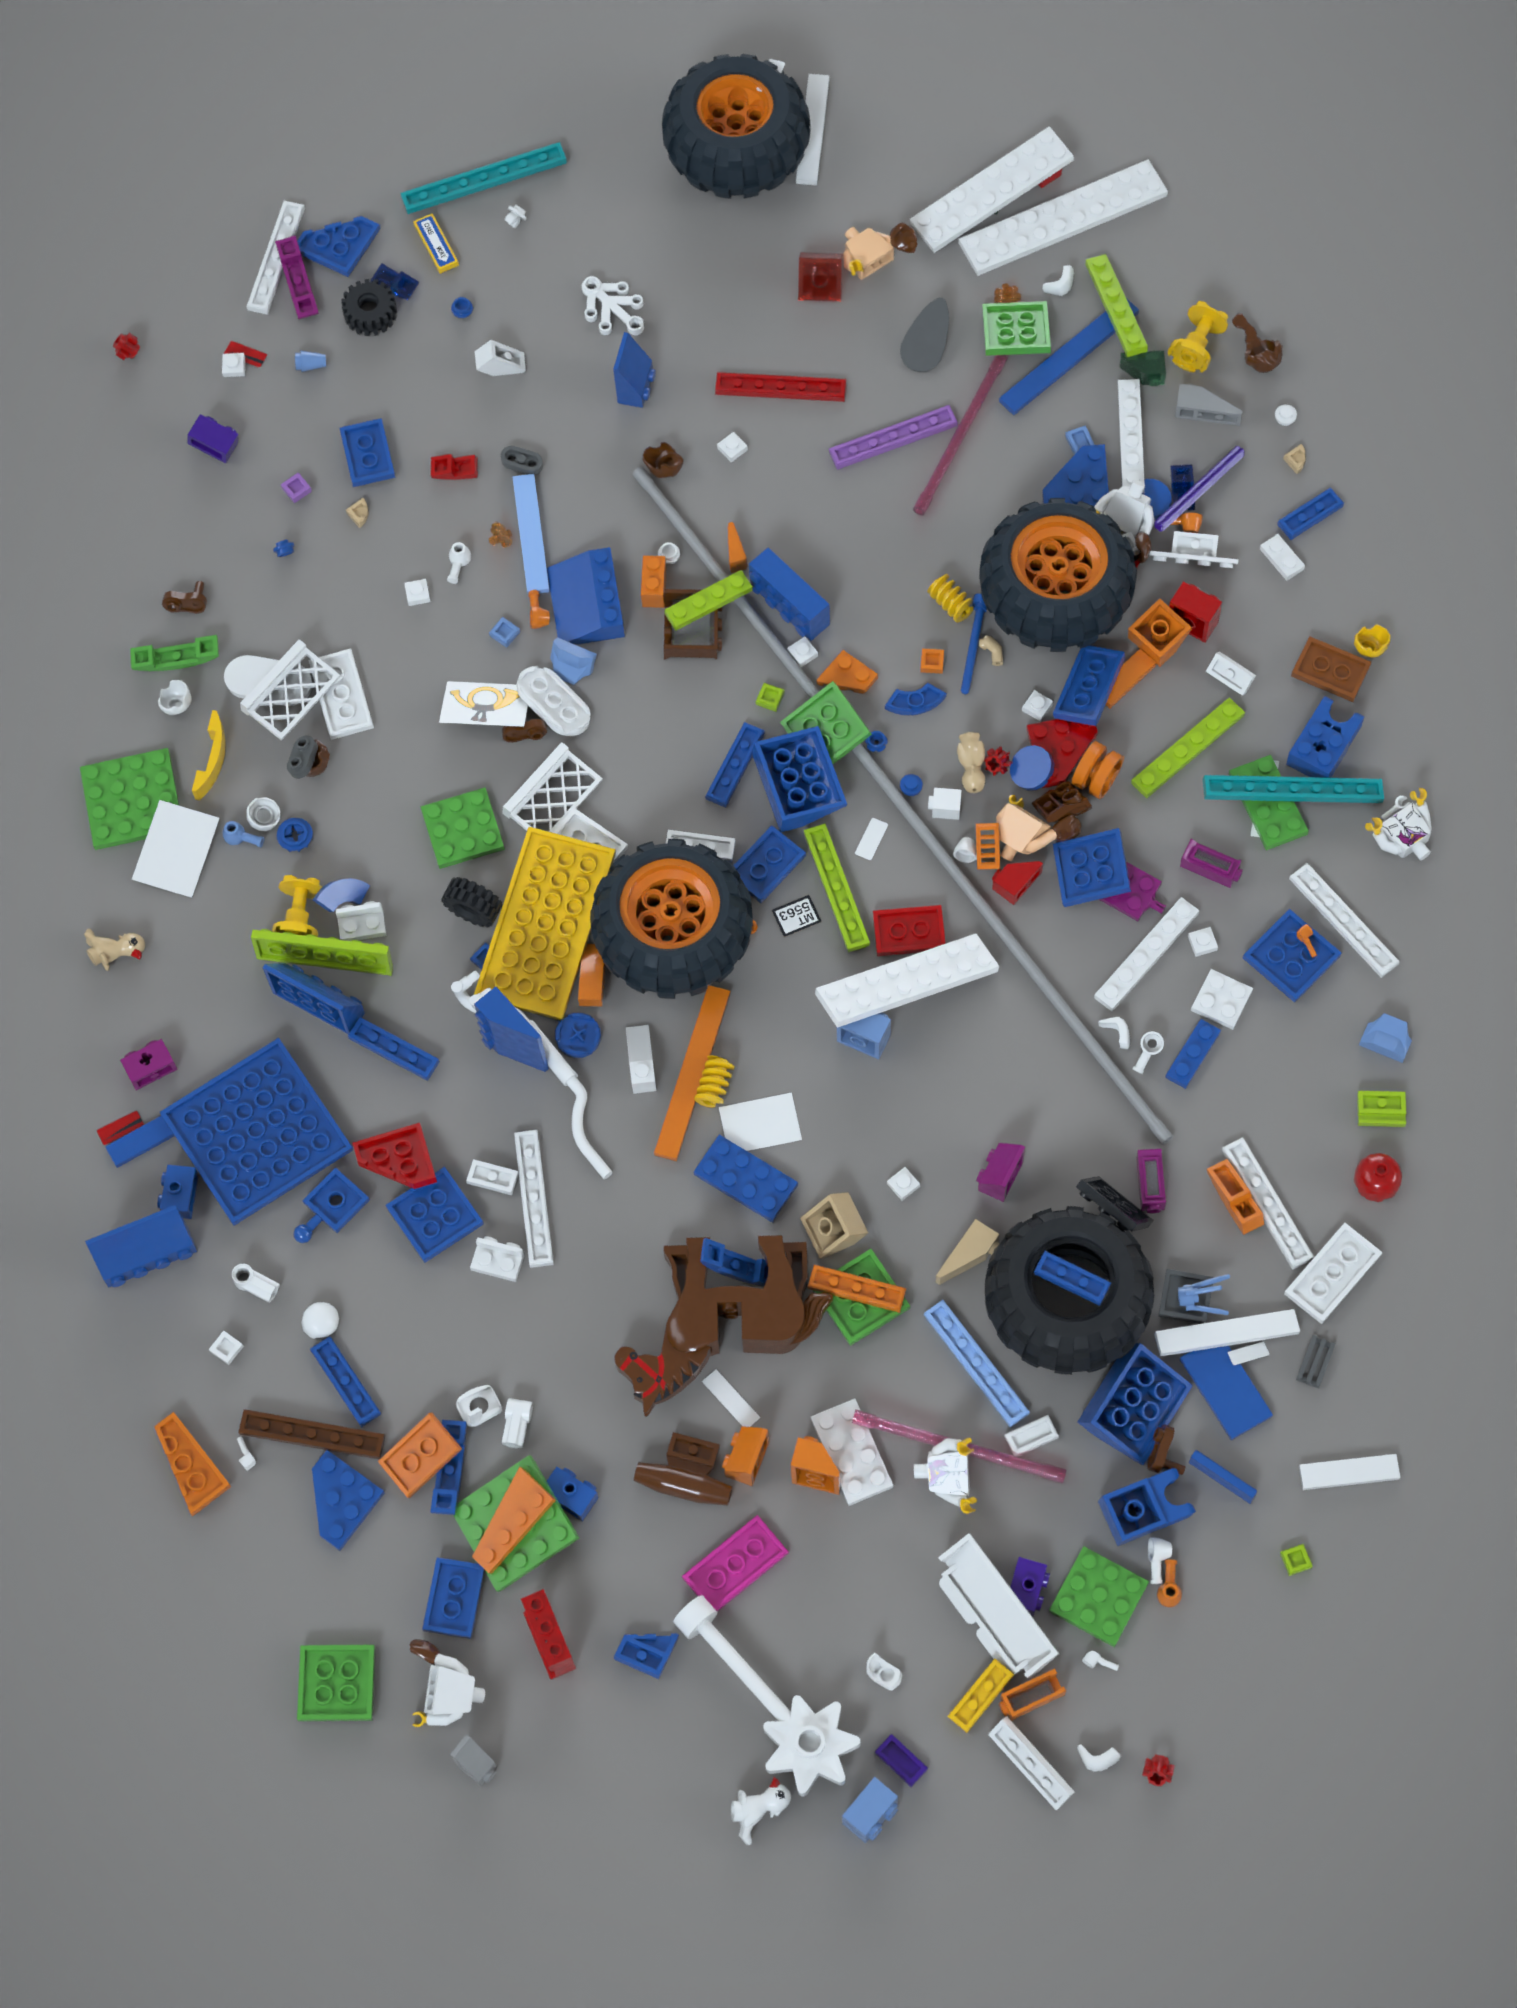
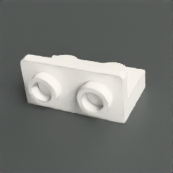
M369 901L359 906L345 905L335 910L340 940H364L387 936L384 912L380 902Z
M485 1236L484 1239L477 1237V1247L470 1266L471 1271L516 1282L524 1259L523 1249L515 1243L507 1242L502 1244L492 1237Z

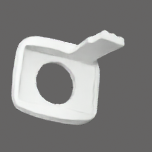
M490 1385L473 1388L461 1395L456 1402V1407L463 1421H466L469 1427L478 1426L502 1411L498 1397ZM478 1397L486 1399L488 1409L484 1414H482V1409H479V1407L473 1411L470 1410V1403L473 1399Z

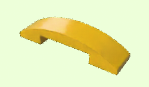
M212 710L207 729L211 740H214L206 771H196L192 787L195 800H201L214 785L224 761L225 733L216 710Z

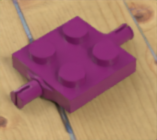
M1128 862L1126 864L1131 892L1099 899L1136 921H1139L1143 913L1149 908L1156 910L1160 914L1166 908V905L1155 900L1162 881Z

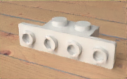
M1174 531L1172 553L1150 551L1149 556H1154V561L1166 562L1167 558H1176L1175 563L1189 564V560L1198 561L1197 565L1211 566V562L1220 563V567L1233 568V564H1238L1239 559L1216 557L1218 535Z

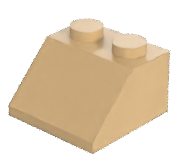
M849 1192L829 1194L800 1218L820 1259L853 1246L868 1234Z

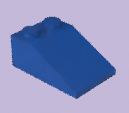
M624 332L613 368L617 402L643 408L645 400H649V384L654 382L656 369H653L651 358L629 333Z

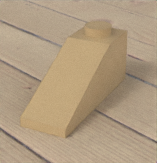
M975 1219L937 1273L936 1283L941 1285L985 1261L1000 1244L999 1233Z

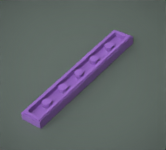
M950 405L829 448V454L838 470L958 426V422Z

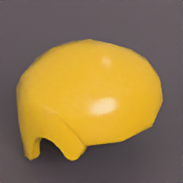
M1378 624L1370 629H1366L1364 626L1355 635L1354 646L1362 656L1379 657L1387 650L1391 635L1386 628Z

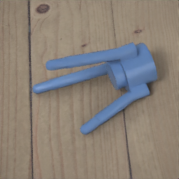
M1227 1274L1178 1287L1179 1306H1186V1311L1196 1310L1228 1315L1229 1311L1194 1305V1303L1199 1302L1198 1294L1222 1290L1220 1285L1200 1287L1230 1278V1275Z

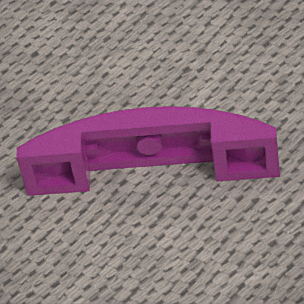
M296 236L275 241L298 320L319 314Z

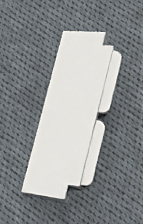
M970 1533L938 1557L941 1562H945L949 1567L941 1574L943 1577L939 1581L940 1587L968 1624L977 1623L980 1628L976 1633L977 1637L993 1659L998 1660L1016 1675L1024 1669L1026 1671L1024 1675L1032 1679L1059 1654Z

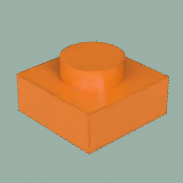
M922 648L920 672L943 674L944 650Z

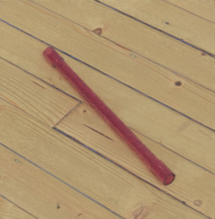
M1006 355L994 356L979 389L924 491L913 507L915 513L924 515L927 511L933 495L993 383L1007 362L1008 358Z
M856 1409L852 1424L881 1430L934 1446L946 1438H950L883 1419L874 1414ZM971 1443L968 1444V1448L974 1449L973 1452L968 1454L969 1456L1039 1475L1042 1478L1062 1484L1064 1482L1066 1469L1049 1464H1041Z

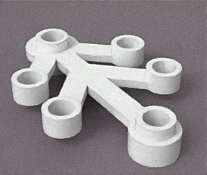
M594 276L587 277L581 287L583 294L587 296V309L584 312L585 319L588 322L597 320L598 315L595 303L596 298H598L602 302L601 322L599 323V331L602 335H609L612 332L610 310L627 325V330L630 334L636 336L643 332V319L639 316H630L619 306L631 305L633 309H641L643 307L641 295L626 296L629 293V286L624 281L602 283ZM605 292H617L619 296H608ZM604 326L609 327L608 329H602Z

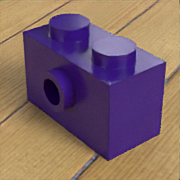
M200 414L187 434V444L226 464L238 444L239 434L229 426L224 427L217 423L214 418L210 416L205 417Z
M1019 1557L1010 1588L1030 1615L1034 1617L1035 1610H1041L1044 1597L1039 1595L1042 1587L1047 1588L1050 1573L1046 1572V1564Z

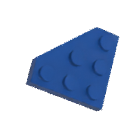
M359 216L353 218L354 221L343 224L337 222L324 226V229L303 231L297 240L301 256L349 277L380 231V224Z
M1105 444L1082 446L1043 488V504L1049 503L1050 498H1065V503L1077 505L1078 502L1082 501L1095 507L1101 497L1109 492Z
M326 1450L312 1468L319 1534L321 1538L341 1551L385 1492L330 1451Z

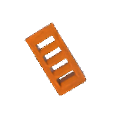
M729 522V565L731 573L747 569V557L734 523Z
M999 823L976 824L977 870L1000 869ZM981 830H994V834L981 835ZM981 839H995V843L981 844ZM995 848V853H981V849ZM995 857V862H982V858Z

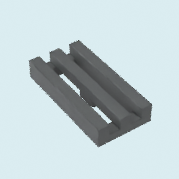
M1313 1335L1296 1380L1319 1389L1336 1343L1327 1342L1326 1339L1317 1338L1318 1336ZM1316 1343L1319 1345V1348L1306 1378L1303 1377V1374ZM1324 1347L1329 1348L1317 1381H1313L1312 1378Z

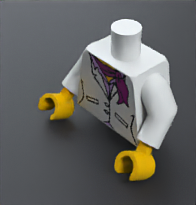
M1419 788V798H1417L1415 791L1410 792V798L1416 801V804L1412 802L1383 823L1380 818H1372L1374 827L1371 823L1365 824L1367 831L1374 832L1373 837L1381 850L1399 855L1401 858H1405L1412 852H1414L1419 860L1429 856L1431 851L1425 844L1429 840L1432 827L1428 806L1424 801L1427 797L1425 789Z
M969 1437L964 1440L946 1438L934 1446L932 1451H929L928 1464H914V1478H929L930 1491L935 1492L937 1496L949 1503L960 1507L965 1514L975 1512L976 1510L971 1508L970 1504L976 1503L977 1499L975 1497H966L969 1496L970 1491L968 1454L974 1451V1449L968 1448V1444L972 1442V1439Z

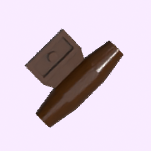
M674 1432L666 1454L668 1465L638 1462L634 1475L635 1482L659 1493L703 1504L728 1506L733 1489L732 1486L708 1476L714 1469L720 1444Z

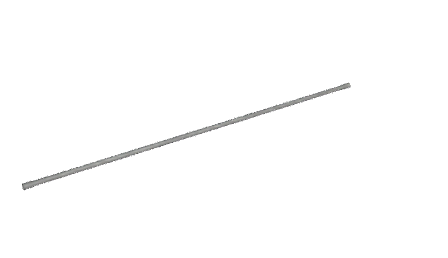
M638 467L633 472L635 479L649 493L717 581L728 577L655 485L654 480L643 467ZM742 596L734 600L808 696L812 698L817 694L819 690L747 599ZM860 743L852 750L853 753L1149 1125L1156 1138L1162 1145L1169 1142L1173 1138L1171 1132L1148 1107Z

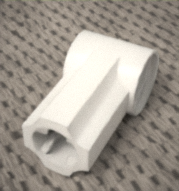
M239 1264L233 1268L232 1278L239 1290L248 1291L268 1303L275 1298L280 1287L279 1283L252 1270L247 1264ZM247 1273L250 1276L246 1281H239V1275Z
M508 1399L502 1445L516 1449L523 1448L527 1423H530L532 1417L533 1402Z

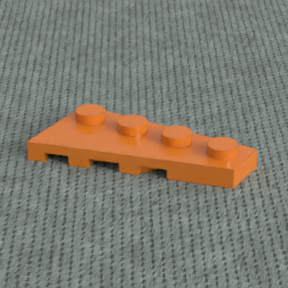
M174 1412L154 1426L189 1512L193 1517L231 1488V1485Z
M519 1467L472 1556L490 1574L497 1569L556 1501L523 1467Z

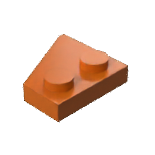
M842 650L816 680V683L823 687L824 684L828 685L834 681L840 690H852L856 693L865 694L878 679V674Z

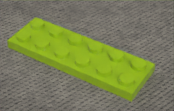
M268 929L252 930L251 940L256 958L259 960L392 976L393 964L389 946H385L382 943L369 944L362 943L359 940L344 941L335 937L320 938L311 934L303 936L295 935L292 932H272Z

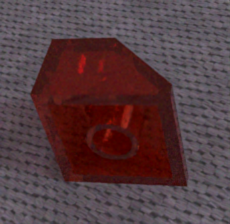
M800 252L798 300L841 301L843 253Z

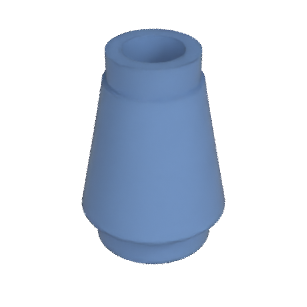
M301 350L300 353H295L296 370L304 372L326 367L325 354Z

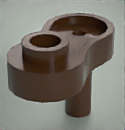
M197 581L194 592H166L162 600L163 607L172 613L190 612L199 614L204 612L207 604V599L202 594L204 583Z
M541 719L527 721L524 727L504 726L502 728L504 741L510 743L525 739L539 740L547 734L546 723Z
M1164 1424L1161 1428H1156L1153 1435L1155 1444L1147 1464L1148 1470L1159 1473L1162 1468L1167 1470L1175 1468L1180 1475H1183L1185 1471L1184 1465L1166 1459L1168 1449L1174 1437L1175 1430L1173 1427Z

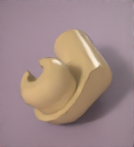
M987 635L981 638L979 646L983 650L988 649L991 651L992 665H1002V646L992 636Z

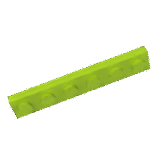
M1104 254L1086 259L1087 270L1126 356L1130 357L1148 352V345L1107 255Z
M1229 697L1135 776L1131 784L1147 799L1243 718L1245 712Z
M826 824L804 830V836L848 953L870 946L869 938Z

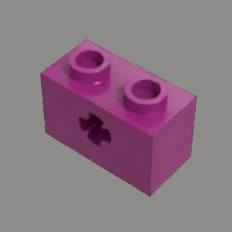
M162 1039L151 1041L144 1048L129 1052L120 1060L136 1091L178 1070Z

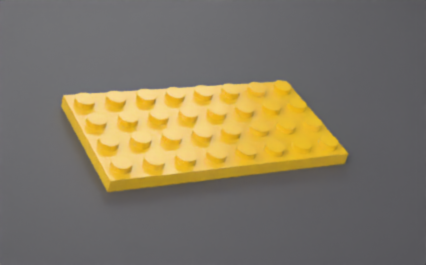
M528 827L474 995L481 993L486 988L490 987L493 989L497 987L512 1005L520 1010L560 1021L564 1018L581 964V958L591 933L590 911L594 901V893L600 880L610 872V867L616 855L615 849Z

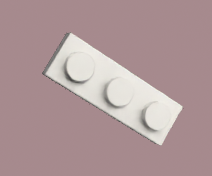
M668 830L666 844L668 839H684L686 845L694 847L700 843L717 852V856L722 860L726 859L731 863L733 861L735 838Z

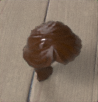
M1238 313L1232 319V323L1236 328L1245 331V342L1247 344L1245 352L1246 364L1260 373L1272 371L1281 363L1283 345L1278 340H1261L1257 336L1255 328L1247 322L1242 313Z

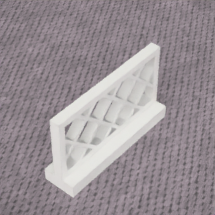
M299 639L241 701V711L247 716H252L282 741L340 678V674L307 649L306 644ZM308 656L314 661V668L301 669V661ZM317 672H327L332 678L328 682L318 683ZM301 673H315L316 683L302 684ZM289 674H299L300 684L286 685V677ZM316 687L317 694L313 698H303V688ZM300 688L301 699L288 700L287 689ZM274 690H284L285 700L272 701L271 694ZM286 704V715L273 716L272 705ZM288 704H302V711L299 714L289 715ZM270 705V716H260L255 712L260 706ZM287 719V727L282 732L274 727L273 720Z
M561 742L503 806L502 814L509 819L512 818L526 831L528 827H531L529 824H533V828H536V824L549 823V832L553 833L573 808L577 809L601 783L603 778L568 750L569 747ZM567 759L576 764V771L563 772V764ZM580 775H589L595 781L590 786H581ZM564 776H577L578 786L565 787ZM551 777H561L562 787L549 788L548 780ZM578 791L579 799L576 802H566L565 792ZM562 792L563 803H550L549 793ZM537 793H546L547 804H534V796ZM564 807V815L561 818H551V808ZM548 808L549 819H535V809ZM522 809H532L533 820H523L518 816V813Z

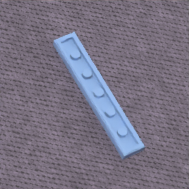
M534 474L513 476L527 593L531 590L547 593L550 591Z
M941 1300L924 1312L925 1318L1010 1428L1030 1414L1027 1407L944 1300Z

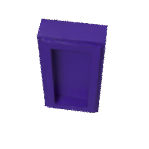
M892 1734L874 1752L910 1787L928 1770V1767Z

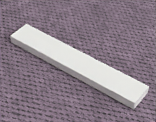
M809 74L805 102L810 113V140L804 151V157L797 167L796 184L817 185L830 80L829 75Z
M283 202L247 304L248 311L268 315L283 273L275 241L296 236L305 210L303 204Z
M1308 863L1290 876L1289 880L1381 978L1399 965L1400 961Z
M538 1130L515 1132L530 1268L554 1265Z
M1242 1137L1222 1147L1225 1157L1250 1190L1252 1199L1263 1213L1264 1223L1292 1270L1313 1260V1254L1244 1138Z
M1291 1309L1156 1331L1154 1335L1161 1357L1297 1335L1300 1333V1328L1295 1310Z

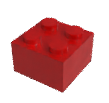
M1182 582L1171 599L1169 607L1192 627L1189 635L1206 643L1219 623L1222 601L1215 595H1208L1193 584Z

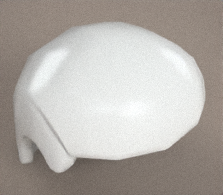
M171 680L167 689H161L158 704L163 712L168 715H177L187 710L192 701L187 684L181 680Z
M267 797L255 798L247 806V821L256 830L268 831L278 824L281 814L280 808L274 800Z
M314 1303L303 1313L301 1322L303 1331L313 1339L327 1338L337 1329L339 1315L336 1308L329 1303Z

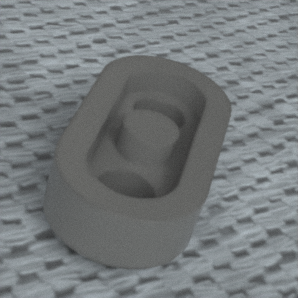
M508 446L501 452V462L508 469L527 475H537L543 469L542 457L536 452L516 446Z
M305 735L298 738L290 754L287 770L296 779L308 775L316 756L318 745L311 736Z

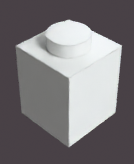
M934 788V796H929L928 809H932V818L959 820L961 790Z

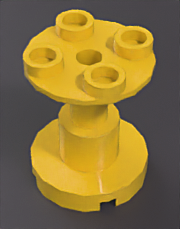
M1198 301L1196 305H1192L1188 309L1187 314L1190 321L1196 326L1195 331L1190 332L1186 339H1175L1168 349V356H1173L1172 362L1175 365L1194 373L1196 369L1204 372L1210 364L1211 357L1205 349L1208 344L1207 334H1220L1228 328V315L1225 312L1209 307L1204 301Z
M285 875L278 887L280 891L293 897L292 908L286 911L285 921L273 924L272 932H292L295 935L305 936L311 934L318 936V931L311 925H308L309 913L305 911L307 899H313L322 888L320 880L316 878L304 880L297 879V877L292 875Z

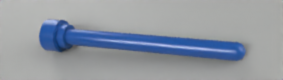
M975 594L972 602L975 616L961 685L962 694H968L970 691L983 616L987 611L981 594Z

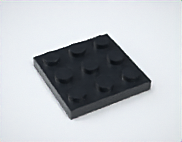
M1099 1176L1081 1179L1076 1186L1081 1191L1079 1194L1089 1202L1093 1200L1099 1205L1098 1210L1109 1217L1110 1215L1118 1221L1116 1224L1124 1231L1130 1230L1133 1232L1145 1229L1154 1221Z

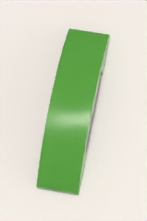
M218 636L195 638L194 643L156 649L152 645L130 648L131 668L138 671H166L206 663L219 657Z

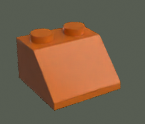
M1158 599L1128 628V638L1161 667L1176 653L1192 630V627L1161 599Z
M742 1426L739 1433H734L731 1441L733 1450L731 1455L727 1454L722 1465V1468L725 1469V1477L753 1487L770 1442L768 1429Z

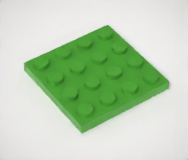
M168 748L80 767L95 850L145 840L159 800L179 806Z
M530 1455L457 1503L456 1513L453 1515L475 1552L519 1467H523L556 1499L492 1574L485 1570L497 1592H501L579 1539L557 1498Z

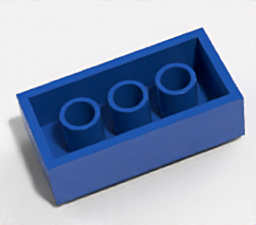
M770 548L765 549L749 563L752 591L757 595L761 594L770 608L777 609L785 622L792 623L800 636L807 637L812 641L830 625L829 603Z

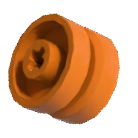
M1094 741L1081 758L1074 772L1071 784L1081 790L1089 786V794L1101 800L1117 778L1124 762V756L1115 751L1107 754V747Z

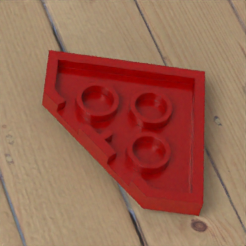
M1060 719L1027 725L1026 730L1030 745L1044 748L1054 761L1052 777L1050 776L1047 780L1048 783L1042 789L1058 786L1067 781L1074 767L1078 765L1087 748L1096 738L1098 733L1096 726Z
M420 1122L352 1143L358 1165L362 1168L413 1189L437 1182Z

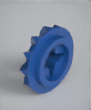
M301 818L287 819L277 830L278 843L289 852H300L301 849L308 848V844L313 840V831L310 824ZM293 829H295L297 834H301L298 836L297 842L291 837Z

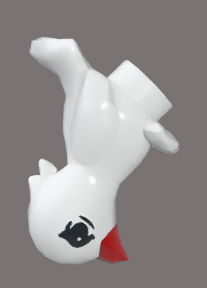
M773 1778L769 1788L763 1794L746 1796L744 1791L739 1790L738 1801H732V1821L740 1822L739 1837L748 1846L752 1844L751 1830L761 1820L763 1815L770 1811L771 1818L774 1814L778 1816L790 1803L791 1794L789 1789L780 1784L777 1778Z

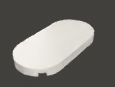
M251 655L235 658L225 669L224 680L227 688L236 697L245 698L279 660ZM301 673L302 684L312 683L309 673ZM289 674L286 677V685L300 684L299 674ZM300 688L287 689L288 700L301 699ZM303 688L304 699L308 698L312 688ZM274 690L271 694L272 701L285 700L284 690Z
M532 666L520 673L516 684L519 696L553 731L564 736H576L588 728L590 722L589 707L554 671L545 667L541 669L538 666Z

